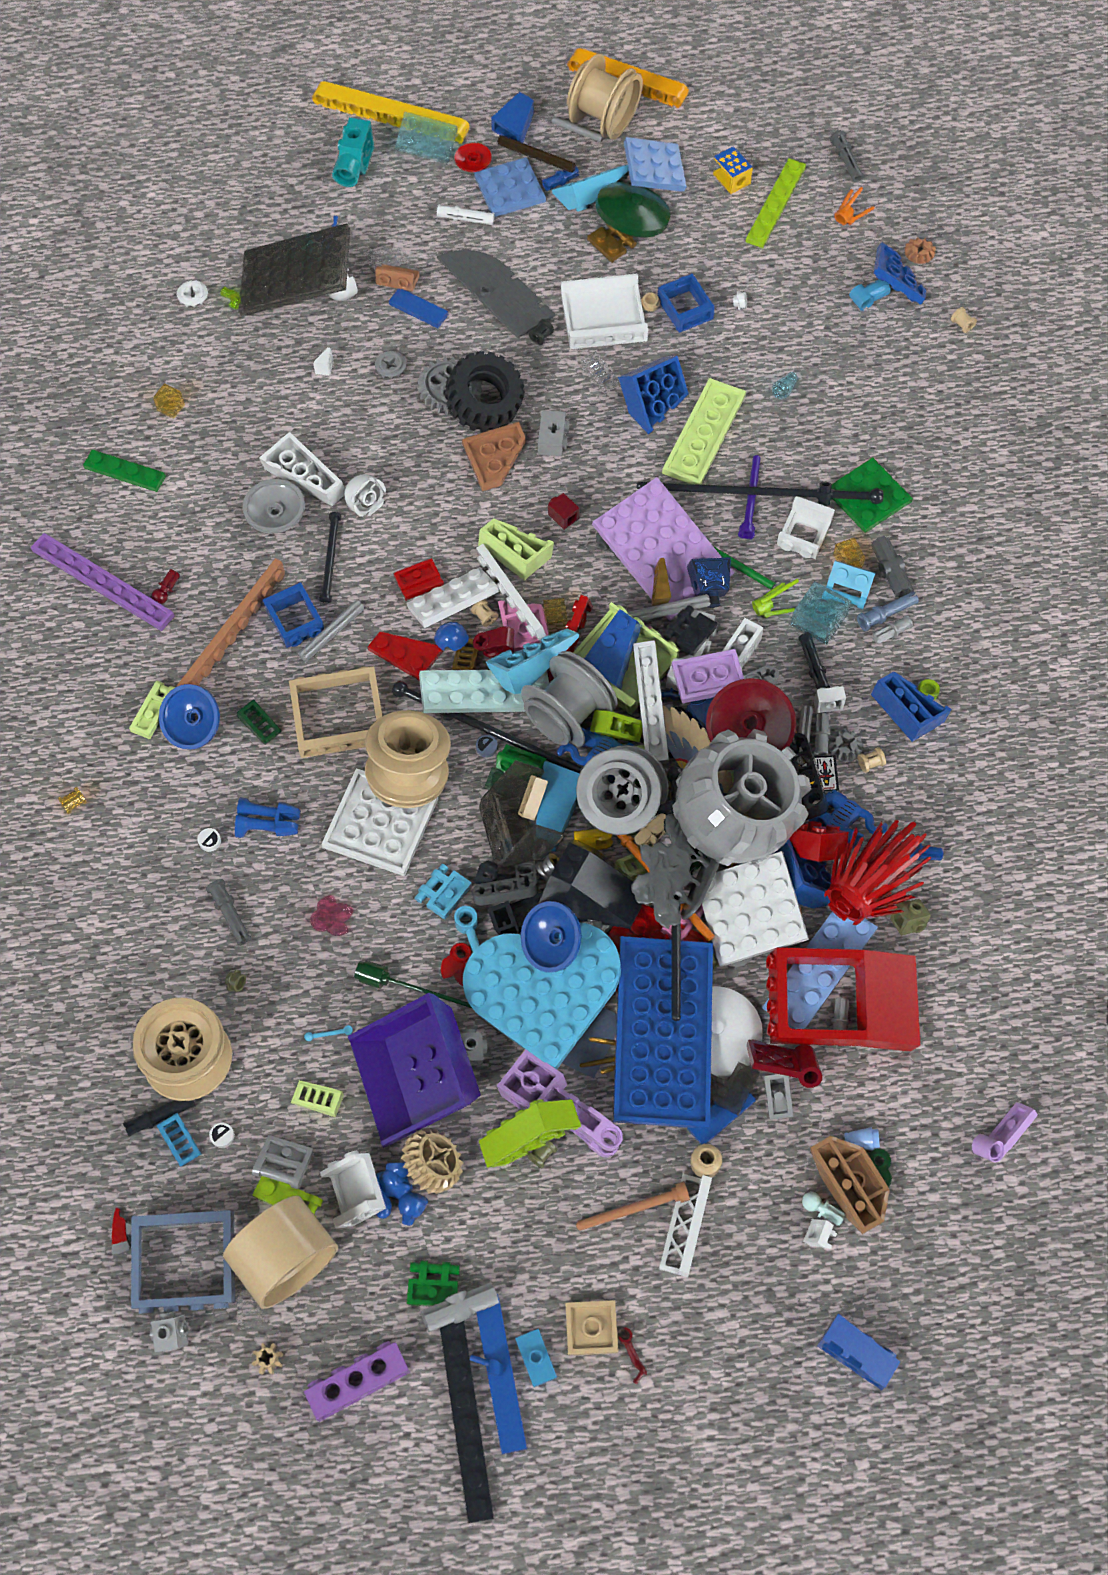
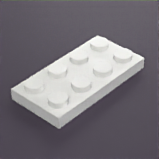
M479 567L459 578L452 579L447 584L432 589L422 596L415 597L406 604L410 612L426 628L498 593L499 589L497 584Z

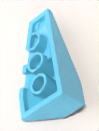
M628 164L552 189V193L568 210L576 209L577 212L585 210L588 204L596 201L599 191L604 186L615 183L629 171Z
M564 629L543 637L541 643L524 644V649L517 652L505 651L486 661V664L505 690L513 694H520L522 687L533 685L550 668V659L557 656L560 652L566 651L579 638V634L572 630Z

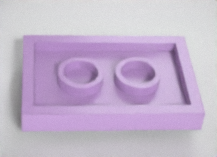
M735 649L673 661L671 665L682 703L715 697L728 684L744 679Z

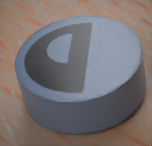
M483 735L477 739L476 751L480 756L491 757L497 752V740L493 736Z

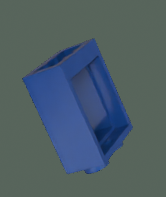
M693 274L683 276L678 280L658 287L660 304L679 333L713 319L715 307ZM690 291L699 306L678 314L669 299Z
M301 582L263 599L265 610L286 648L290 646L296 647L303 640L310 637L315 638L324 630L323 621ZM304 601L314 620L286 632L276 612Z

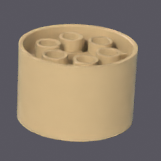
M292 1196L271 1206L247 1224L228 1244L223 1258L260 1308L267 1309L289 1298L317 1276L335 1256L338 1245L300 1196Z

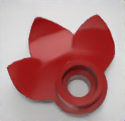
M456 943L451 947L449 956L444 958L441 963L440 972L443 979L454 976L455 980L463 986L464 969L473 953L467 944ZM457 952H463L465 957L459 958Z

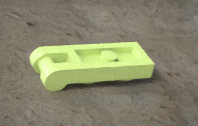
M156 681L129 727L130 731L151 739L159 725L161 703L165 696L176 687H167L163 682Z

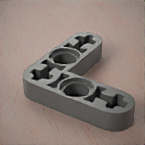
M527 847L515 852L516 878L476 885L472 889L474 903L477 905H489L535 896L539 891L535 867L536 858L533 849ZM525 871H531L530 873H527V874H521V873H523V872H525ZM504 889H510L507 892H500Z

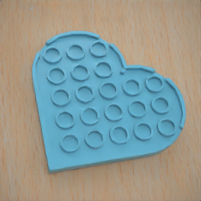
M579 922L581 928L579 952L575 960L562 971L543 972L532 966L524 955L520 934H502L485 941L472 953L464 969L463 989L472 1009L515 1043L555 1069H558L611 998L621 976L619 953L613 941L602 930L586 923Z

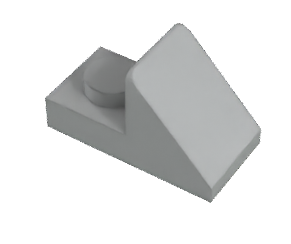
M775 1073L764 1074V1089L769 1119L793 1117L789 1076Z

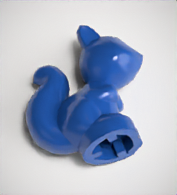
M405 1163L386 1164V1170L376 1174L386 1209L376 1215L380 1219H385L391 1214L392 1203L389 1197H393L399 1200L398 1209L402 1215V1224L411 1226L415 1218H418L423 1213L428 1200L421 1194L411 1192L413 1191V1185L409 1183L407 1177L408 1170L403 1168Z

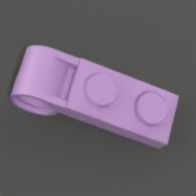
M1016 1102L989 1136L979 1134L974 1138L972 1143L973 1153L992 1162L1000 1161L1038 1114L1033 1108Z

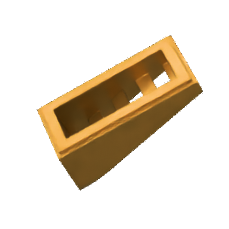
M659 558L655 567L652 606L668 603L672 597L664 558Z
M469 638L466 644H473V639ZM462 647L457 650L452 670H475L479 650L472 647ZM461 651H470L473 653H461ZM460 657L471 658V660L460 659ZM459 663L469 664V667L459 665Z

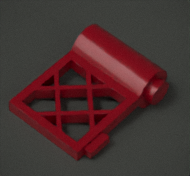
M753 1039L748 1040L746 1047L752 1069L799 1078L801 1085L806 1088H814L821 1083L823 1075L812 1046L802 1044L791 1049Z

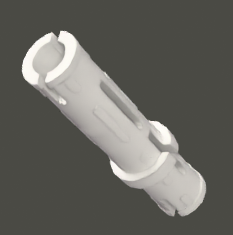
M440 204L437 208V217L492 226L494 223L495 213Z

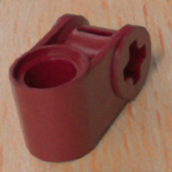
M502 626L486 632H480L473 639V647L476 650L483 651V654L488 658H493L508 650L513 652L514 629Z

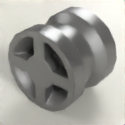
M550 853L545 857L544 861H539L535 867L538 874L545 881L548 882L559 858Z

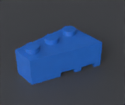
M892 672L877 681L871 696L913 742L943 724L952 709L948 706L944 708L934 701L933 696L929 694L926 696L916 689V685L896 672Z

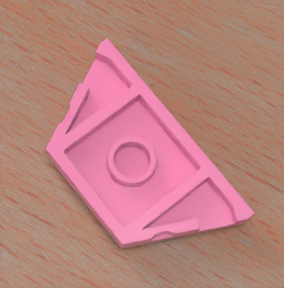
M498 601L503 626L514 629V651L512 653L524 649V644L541 643L536 636L531 637L525 627L527 623H521L517 617L516 608L512 609L505 601ZM527 604L542 625L546 636H548L549 630L542 604Z

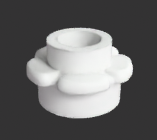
M737 291V295L733 296L734 307H738L739 311L741 308H747L746 292Z

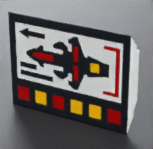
M836 755L814 756L825 794L831 793L833 789L839 791Z

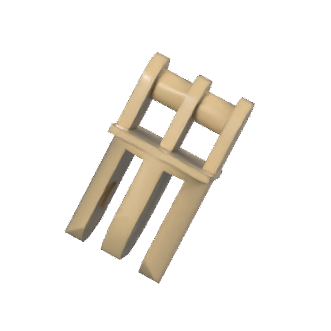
M659 814L644 828L639 830L634 839V843L639 849L640 845H654L666 833L664 831L665 814Z

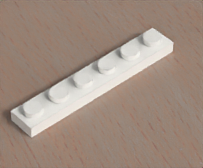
M485 545L478 546L476 549L480 556L477 559L483 568L487 567L488 570L486 572L493 581L496 580L498 582L497 586L500 593L507 595L506 601L512 609H517L516 615L521 623H527L525 627L531 637L536 636L539 642H542L541 639L546 636L542 625Z
M655 640L634 643L645 750L655 756L661 764L669 763Z

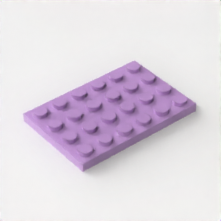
M658 477L592 523V526L651 600L655 567L659 558H664L672 596L668 603L696 597L687 571V565L691 559L722 558ZM730 568V577H731V576L734 574V572H733V570ZM678 613L667 615L665 617L670 621L674 617H676Z

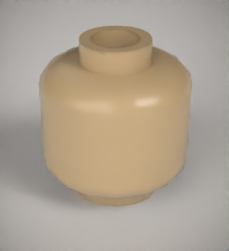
M711 1144L697 1146L690 1158L692 1171L699 1177L703 1175L708 1177L715 1176L722 1165L721 1152L716 1146Z

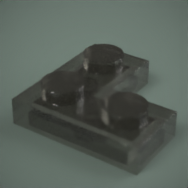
M738 1062L728 1081L711 1073L710 1102L739 1116L760 1072Z

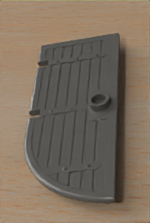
M455 250L437 256V259L517 338L537 328L541 319L549 321L556 316L546 304L540 307L538 304L542 300L518 277L512 279L511 277L515 274L497 258L474 250Z

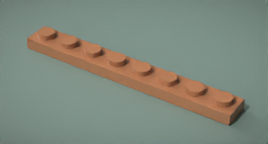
M276 558L273 560L177 686L184 684L199 686L201 680L209 676L212 666L224 656V650L228 645H232L235 642L238 632L246 628L251 615L259 611L263 599L269 597L274 585L277 582H281L284 578L285 570L282 561Z

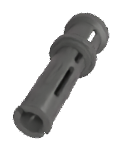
M838 130L830 136V142L835 145V152L842 158L852 181H861L864 175L851 152L852 145L847 142L845 131Z
M223 879L213 881L206 887V891L211 893L215 901V908L221 910L237 944H244L241 935H243L246 942L250 941L251 936L248 934L233 906L234 898L228 894L225 888V881Z

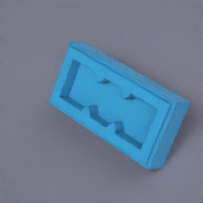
M539 1329L515 1338L533 1387L557 1378Z

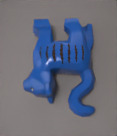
M591 727L582 729L585 736V743L582 747L593 748L586 757H581L578 749L569 743L558 747L557 754L562 756L564 752H570L574 762L585 766L595 755L613 747L626 745L620 744L613 737L591 732ZM608 775L610 783L615 782L614 775Z
M834 789L831 793L828 792L826 794L828 806L831 805L835 810L831 814L826 812L821 816L809 819V821L821 822L823 827H826V825L840 826V830L849 832L848 843H850L854 832L849 827L860 817L865 819V827L869 833L873 834L877 829L874 825V817L869 811L862 809L855 801L849 800L845 795ZM886 823L882 824V834L888 829ZM857 833L852 849L857 846L860 838L864 837V834Z

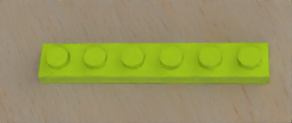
M788 158L746 237V243L764 248L805 170V163Z

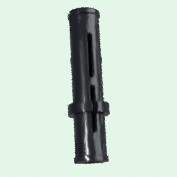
M801 634L798 639L810 669L809 675L813 678L817 690L820 688H831L825 675L826 669L821 664L812 639V634Z
M173 1100L149 1112L145 1110L142 1112V1115L123 1122V1125L126 1128L127 1135L130 1137L148 1127L152 1129L155 1124L196 1105L193 1100Z

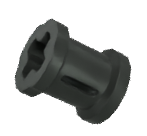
M541 319L537 328L530 331L529 337L533 342L542 345L545 342V338L554 332V326L548 320Z

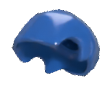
M457 622L444 623L436 630L434 636L436 645L443 651L445 647L450 648L452 651H457L464 647L469 640V635L465 628Z

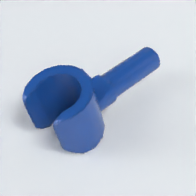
M673 688L670 691L661 692L662 698L670 697L674 701L681 699L680 694L676 695L673 693L677 692Z
M473 1354L470 1356V1361L489 1366V1375H503L504 1365L502 1362L495 1359H484Z

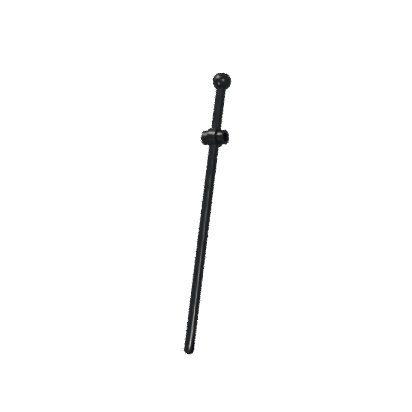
M638 482L636 488L639 490L649 482ZM821 482L817 489L662 483L668 491L811 497L817 498L818 504L823 506L830 505V500L832 499L870 500L873 504H880L883 502L884 495L883 490L879 488H874L871 492L833 490L832 484L829 482Z
M404 681L395 682L392 693L396 697L406 696L422 704L420 693L409 689ZM440 713L441 718L446 721L452 719L461 721L522 750L547 758L546 761L579 774L583 769L579 765L464 713ZM622 786L623 789L620 793L621 795L625 793V791H628L625 786Z
M671 767L667 773V778L671 782V800L676 799L678 788L676 780L682 771L680 767ZM664 819V831L667 832L666 829H665V828H666V821H665V819ZM676 894L674 895V898L676 900L680 899L679 896H677ZM681 923L675 926L671 925L672 1019L676 1022L681 1018Z

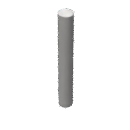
M554 116L552 119L553 124L595 141L602 142L604 139L599 133Z

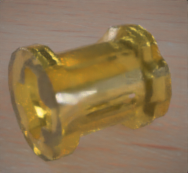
M77 786L71 793L57 798L68 815L71 813V810L79 805L87 804L86 799Z

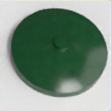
M616 182L604 186L599 191L596 199V210L601 219L613 229L630 236L652 237L659 235L666 230L671 217L667 203L657 193L646 187L632 186L631 183Z

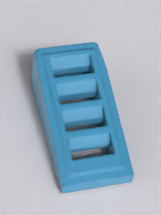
M178 1113L156 1125L180 1167L201 1155ZM178 1122L179 1127L167 1134L165 1130ZM183 1131V1136L171 1142L170 1137ZM185 1139L188 1140V1144L184 1145L178 1150L175 1149V1145L179 1144ZM190 1147L193 1148L194 1151L181 1158L179 1156L180 1153Z

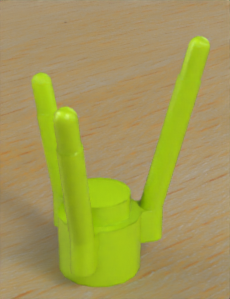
M795 579L786 585L782 582L762 597L752 601V607L757 616L763 615L766 619L774 615L794 612L795 608L771 611L774 607L771 599L797 584L799 579Z

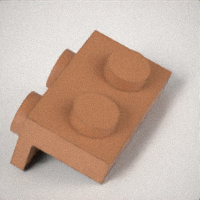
M384 264L381 267L377 266L375 269L377 285L413 291L419 279V271Z

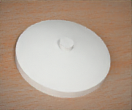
M712 986L711 1078L720 1079L734 1076L751 1064L746 1047L747 1042L752 1039L762 1041L763 1030L757 1010L746 997L729 988Z

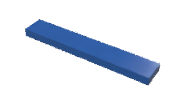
M497 1294L499 1303L477 1312L484 1358L498 1360L504 1365L502 1376L489 1375V1366H486L501 1453L507 1454L526 1450L527 1446L500 1300Z

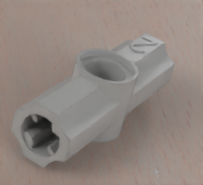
M490 1282L471 1291H462L446 1298L444 1302L422 1310L421 1315L429 1333L454 1322L456 1324L475 1315L474 1313L495 1306L499 1301L495 1288Z

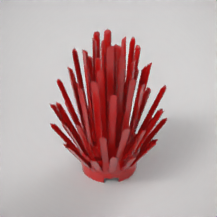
M895 820L883 836L881 821L856 859L864 841L863 837L860 838L848 863L858 833L856 827L850 843L847 842L845 852L841 855L839 866L840 849L838 846L836 847L835 859L832 865L831 885L825 891L824 897L828 895L830 900L828 906L840 919L845 921L848 918L854 921L853 925H859L867 918L903 913L904 911L901 909L893 910L897 908L895 904L916 898L913 895H906V892L922 886L924 882H918L894 894L891 892L920 872L923 868L921 866L931 859V857H926L908 872L904 871L930 847V844L924 846L910 858V855L918 848L917 846L926 838V833L921 837L919 835L915 837L914 834H910L902 841L916 826L915 822L909 823L907 827L902 831L900 830L887 843L897 830L899 821Z

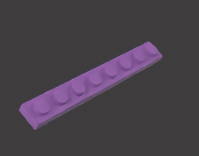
M45 533L31 546L35 554L160 631H163L175 617L171 610Z

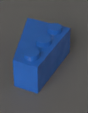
M619 609L584 658L606 680L620 690L623 686L622 682L625 673L629 667L632 651H634L633 644L637 642L642 627L637 620Z
M839 1313L831 1321L817 1344V1347L881 1391L887 1386L900 1364V1361L896 1358L897 1355L886 1347L882 1348L871 1336L859 1330Z

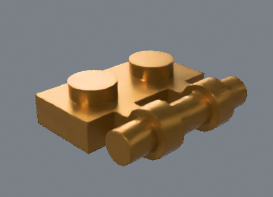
M606 224L610 229L605 230L601 226L589 234L587 240L612 263L626 254L624 246L628 245L630 248H634L636 242L633 240V236L621 233ZM617 235L620 240L617 241L613 236Z

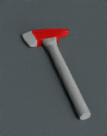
M117 1207L112 1223L113 1255L130 1250L128 1237L131 1236V1223L126 1222L120 1216V1208ZM191 1225L146 1227V1228H142V1232H149V1231H156V1230H163V1229H170V1228H177V1227H184V1226H191Z

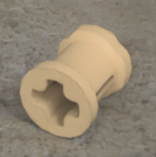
M961 307L953 313L950 320L953 323L956 322L962 328V331L967 333L976 325L977 319L970 317L965 312V308Z
M485 599L475 603L471 608V612L480 618L481 624L484 627H488L498 619L497 612L490 609Z
M880 747L875 748L873 752L865 755L861 753L857 756L858 763L864 773L869 772V769L880 765L883 767L886 765V758Z

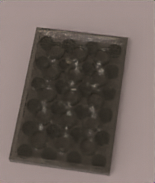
M345 223L245 250L238 309L241 316L346 290L350 241L349 225Z

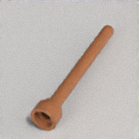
M685 1182L675 1184L676 1187L671 1188V1191L580 1220L576 1223V1228L578 1230L588 1229L673 1200L675 1202L680 1201L681 1203L689 1201L690 1197Z

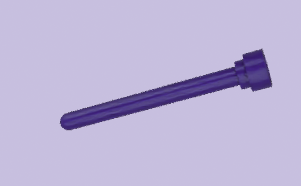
M755 455L752 459L750 487H757L761 461L759 455ZM756 495L747 496L744 522L739 526L738 536L740 538L753 539L755 537V527L752 521Z

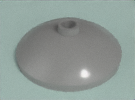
M269 479L256 484L247 492L243 501V513L246 521L254 529L264 533L273 534L289 530L300 521L305 510L304 497L299 488L293 483L282 479Z

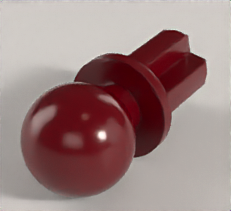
M170 569L162 582L158 583L161 587L152 592L151 599L159 604H164L168 599L167 592L173 593L172 589L180 578V574Z

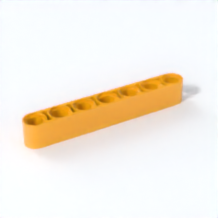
M577 48L568 61L569 70L572 72L578 71L585 61L590 60L597 53ZM604 56L606 73L619 78L626 70L633 68L636 73L642 75L643 87L641 94L644 97L655 101L657 99L661 103L680 108L689 93L688 87L681 82Z

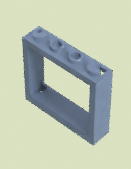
M234 1211L131 1216V1309H139V1314L154 1313V1308L164 1307V1312L179 1311V1306H188L190 1311L204 1310V1305L214 1304V1309L229 1308L228 1303H235V1273L224 1258V1295L141 1300L142 1228L223 1223L224 1254L226 1247L235 1237Z

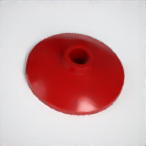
M467 143L457 149L454 159L460 169L467 172H478L489 166L492 155L490 150L483 144Z

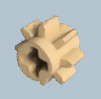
M261 1343L262 1349L259 1352L253 1351L256 1361H253L252 1365L261 1366L259 1374L263 1375L265 1370H268L271 1375H274L273 1369L276 1366H283L279 1362V1358L284 1354L282 1352L275 1353L276 1344L273 1343L270 1348H267L264 1343ZM267 1353L270 1356H273V1358L270 1359L269 1365H267L265 1362H262V1360L265 1359V1354Z

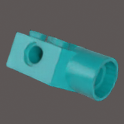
M349 117L347 125L343 127V137L338 141L339 155L332 172L333 179L341 186L353 187L357 184L359 176H365L374 150L372 125L369 120Z

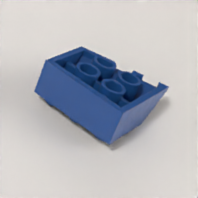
M678 356L662 357L618 377L629 414L648 434L654 430L652 426L657 421L661 423L665 419L664 414L669 409H675L689 394Z
M789 839L783 847L773 854L783 852L798 904L812 909L828 906L830 903L828 895L824 897L825 891L831 885V875L824 867L827 862L800 858Z

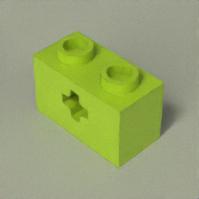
M595 710L590 731L623 741L640 743L643 729L642 720L611 711Z

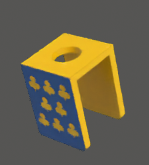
M731 147L714 156V160L721 168L713 171V175L730 194L751 184L753 167L735 147Z

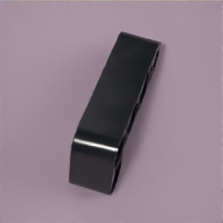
M795 733L793 741L789 746L796 754L792 758L794 767L798 775H805L809 778L810 782L814 781L810 785L811 790L802 797V805L805 806L808 812L806 820L825 814L829 806L812 747L803 733Z

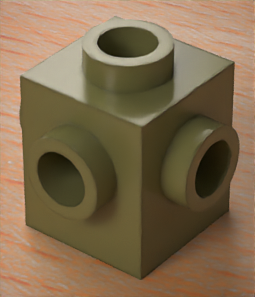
M920 899L907 900L896 904L897 908L894 910L901 909L904 912L892 914L890 920L901 936L925 930L931 915Z

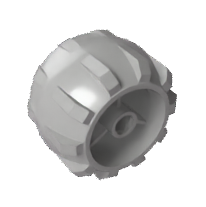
M753 729L747 737L738 738L736 733L726 730L719 733L708 746L700 749L689 760L676 780L678 787L676 802L672 806L674 817L678 819L681 829L687 837V841L694 849L697 848L703 854L715 859L717 863L729 866L731 863L752 862V864H757L784 846L792 834L804 824L808 816L805 806L802 805V797L811 790L809 778L805 775H798L790 761L796 755L788 746L783 751H780L775 746L767 743V735L764 731ZM734 770V786L723 797L718 784V772ZM746 813V814H747L748 816H750L751 818L745 817V816H743V814Z

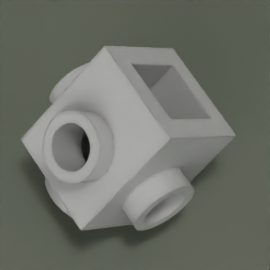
M475 1029L463 1030V1033L460 1034L471 1066L482 1065L483 1054L487 1053V1039H482V1032H477Z
M175 1311L159 1314L160 1319L151 1321L150 1337L154 1342L155 1352L179 1349L188 1345L187 1335L189 1333V1326L184 1314L175 1316Z

